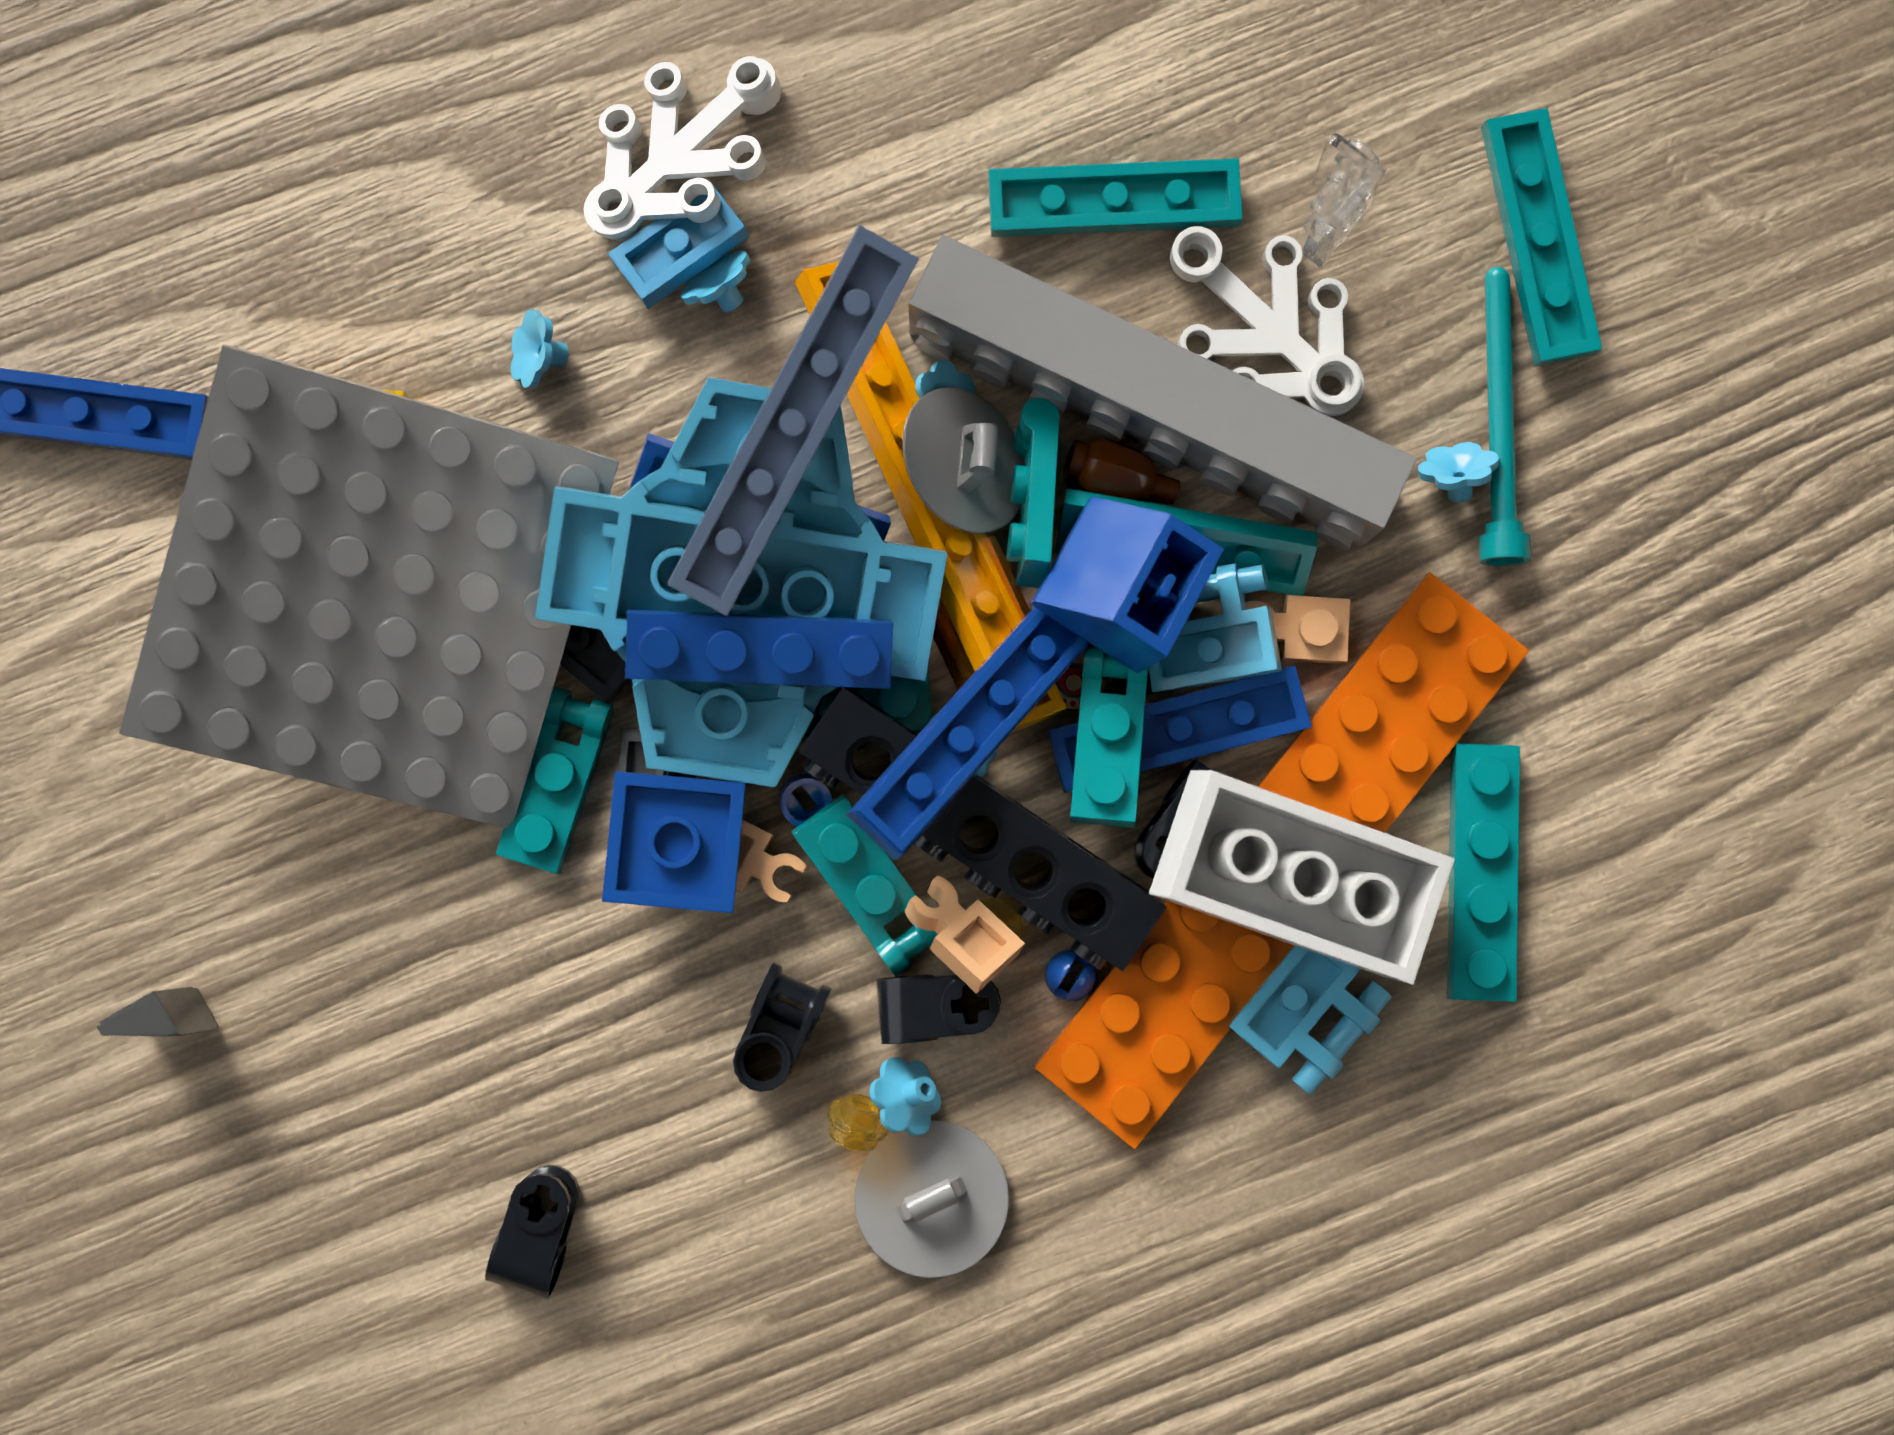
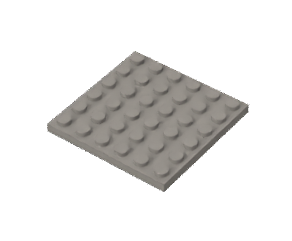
M223 344L119 734L504 828L508 827L515 820L571 628L570 624L535 619L555 486L610 495L619 461L605 455Z

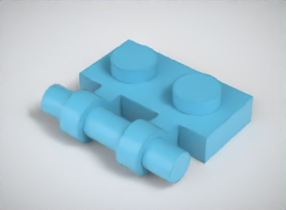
M1237 563L1217 567V573L1210 575L1196 603L1220 598L1223 614L1190 621V616L1188 617L1168 657L1148 667L1153 693H1168L1282 671L1272 609L1268 606L1246 610L1245 593L1268 589V579L1263 564L1241 569Z
M1294 945L1228 1027L1277 1068L1282 1066L1294 1050L1301 1054L1307 1061L1291 1080L1312 1096L1326 1077L1333 1080L1345 1066L1340 1060L1362 1033L1369 1036L1381 1021L1377 1015L1392 996L1380 985L1371 981L1358 999H1356L1345 990V987L1359 972L1360 968ZM1332 1005L1343 1017L1320 1044L1308 1033Z

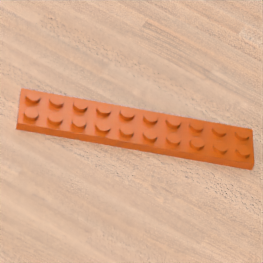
M1429 572L1424 575L1310 718L1312 727L1298 733L1256 787L1386 833L1530 650ZM1165 900L1166 910L1124 971L1113 965L1033 1067L1133 1149H1136L1231 1029L1228 1027L1231 1021L1294 945Z

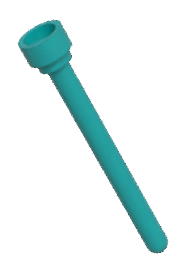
M1493 267L1485 275L1489 451H1493L1499 456V467L1492 471V479L1490 480L1491 522L1485 524V534L1479 536V563L1488 566H1512L1531 561V535L1524 533V523L1517 521L1510 275L1502 267Z

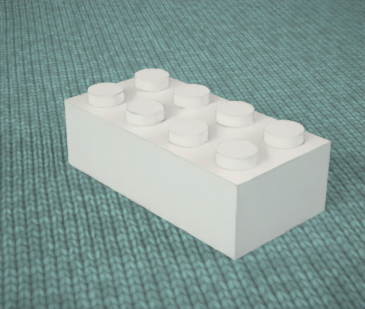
M1190 770L1149 894L1385 978L1413 985L1455 858L1212 770Z

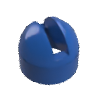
M798 774L789 778L779 793L780 809L785 818L795 826H799L832 802L830 791L826 785L811 774ZM801 785L817 804L808 813L800 800L792 793L795 788Z
M1071 949L1056 953L1048 961L1045 968L1047 987L1055 996L1065 1001L1083 999L1093 990L1096 983V968ZM1076 959L1085 966L1069 992L1058 986L1066 977L1072 963Z

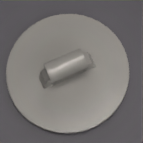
M939 388L921 397L913 405L906 418L902 445L908 475L925 505L943 522L958 530L973 534L990 533L1000 529L1014 518L1021 504L1011 503L1010 496L1015 465L1024 466V459L1016 453L1013 447L1015 434L998 410L977 394L961 388Z
M931 1121L929 1130L922 1135L911 1136L903 1130L897 1133H889L866 1157L860 1169L855 1188V1211L858 1224L873 1251L895 1269L913 1276L927 1278L954 1275L980 1261L992 1249L1000 1237L1009 1207L1006 1176L992 1149L980 1137L968 1129L944 1121Z

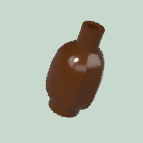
M1096 437L1087 443L1075 439L1069 449L1063 469V475L1073 478L1081 491L1136 501H1144L1151 497L1173 504L1180 488V480L1157 473L1153 461L1146 454L1128 445L1106 438Z

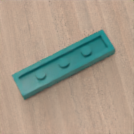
M1548 107L1486 119L1481 127L1534 367L1596 355L1602 350V345Z
M1239 158L988 169L991 237L1174 230L1195 226L1205 228L1239 227L1243 220Z
M1066 488L1055 554L1059 553L1088 499L1094 496L1170 513L1224 549L1212 574L1217 573V567L1237 563L1240 569L1263 564L1268 579V589H1265V591L1304 596L1318 547V532Z
M1456 744L1451 750L1449 857L1455 858L1449 875L1447 999L1516 1002L1520 746Z

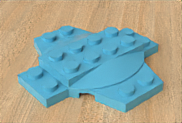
M708 377L662 467L640 480L622 497L555 486L535 619L601 629L611 648L617 651L621 658L626 661L628 609L719 613L668 586L667 582L771 388ZM840 405L729 614L892 620L891 676L925 681L948 553L944 550L881 539L873 523L855 502L842 408ZM632 679L646 768L776 787L814 717L813 712L820 699L837 687Z

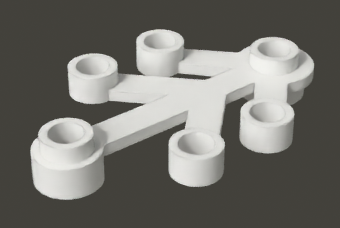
M744 57L738 60L732 66L728 75V87L678 133L679 105L687 91L686 82L679 69L671 63H659L650 68L645 76V87L653 99L649 158L634 174L631 175L632 145L640 138L642 128L633 110L626 105L616 104L608 107L599 119V127L608 141L605 180L589 193L584 205L585 219L591 229L601 237L622 241L629 239L639 232L645 220L688 218L693 222L703 223L713 219L719 212L720 198L708 180L698 177L734 175L740 180H751L758 177L764 171L766 156L759 142L748 135L735 137L727 144L725 149H699L740 111L745 114L760 115L770 111L778 103L781 96V84L770 63L756 57ZM758 77L753 83L745 84L748 80ZM674 80L669 88L658 90V87L664 81ZM628 121V125L623 130L612 132L618 123ZM754 153L752 159L748 162L736 163L742 154ZM694 178L685 182L678 193H653L667 179ZM708 195L707 200L703 204L690 206L692 200L697 196ZM621 202L617 209L607 211L612 205Z
M1200 226L1183 230L1176 237L1170 252V263L1173 271L1185 281H1202L1252 329L1212 330L1203 324H1193L1182 332L1178 345L1189 350L1186 340L1190 336H1201L1208 343V351L1200 354V356L1208 360L1212 356L1281 355L1298 372L1259 375L1257 371L1250 367H1238L1232 371L1289 398H1303L1310 408L1327 416H1338L1351 410L1362 396L1364 378L1357 363L1344 355L1343 309L1348 302L1346 286L1338 279L1324 278L1314 285L1308 295L1309 310L1318 318L1317 352L1299 335L1297 268L1302 260L1303 251L1300 243L1295 238L1287 235L1277 236L1268 243L1263 253V266L1271 275V309L1220 262L1223 251L1222 244L1213 231ZM1279 247L1288 249L1293 256V263L1287 266L1277 264L1272 258V250ZM1190 249L1199 250L1205 256L1206 263L1201 267H1191L1184 261L1183 254ZM1325 289L1333 291L1338 297V306L1334 308L1323 307L1318 301V292ZM1325 376L1337 378L1341 383V393L1335 396L1326 394L1320 386L1321 378Z

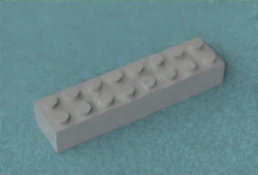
M943 234L908 303L910 336L917 338L915 345L926 354L939 360L948 361L953 355L974 365L973 374L991 385L1006 388L1008 382L1031 392L1029 400L1033 398L1048 399L1055 404L1059 415H1063L1065 409L1088 419L1086 427L1097 435L1116 442H1120L1122 436L1137 442L1145 446L1143 453L1152 461L1172 469H1177L1180 463L1202 473L1200 481L1209 488L1229 496H1234L1237 490L1260 501L1257 507L1266 515L1286 523H1292L1294 517L1317 528L1316 532H1318L1320 540L1343 550H1349L1351 545L1362 548L1385 528L1417 460L1416 457Z

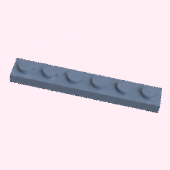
M858 225L667 582L668 586L725 616L728 615L919 258Z

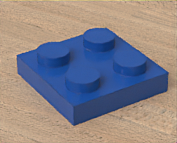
M615 771L602 902L734 913L746 783Z

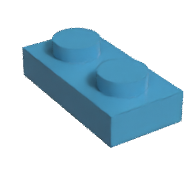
M715 187L714 189L720 198V209L713 219L703 223H696L688 218L654 220L608 253L616 268L647 309L657 304L749 238L745 226ZM708 195L697 196L692 200L690 206L703 204L707 200Z

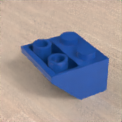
M1092 496L1086 502L1030 605L1138 674L1168 657L1224 549L1170 513Z

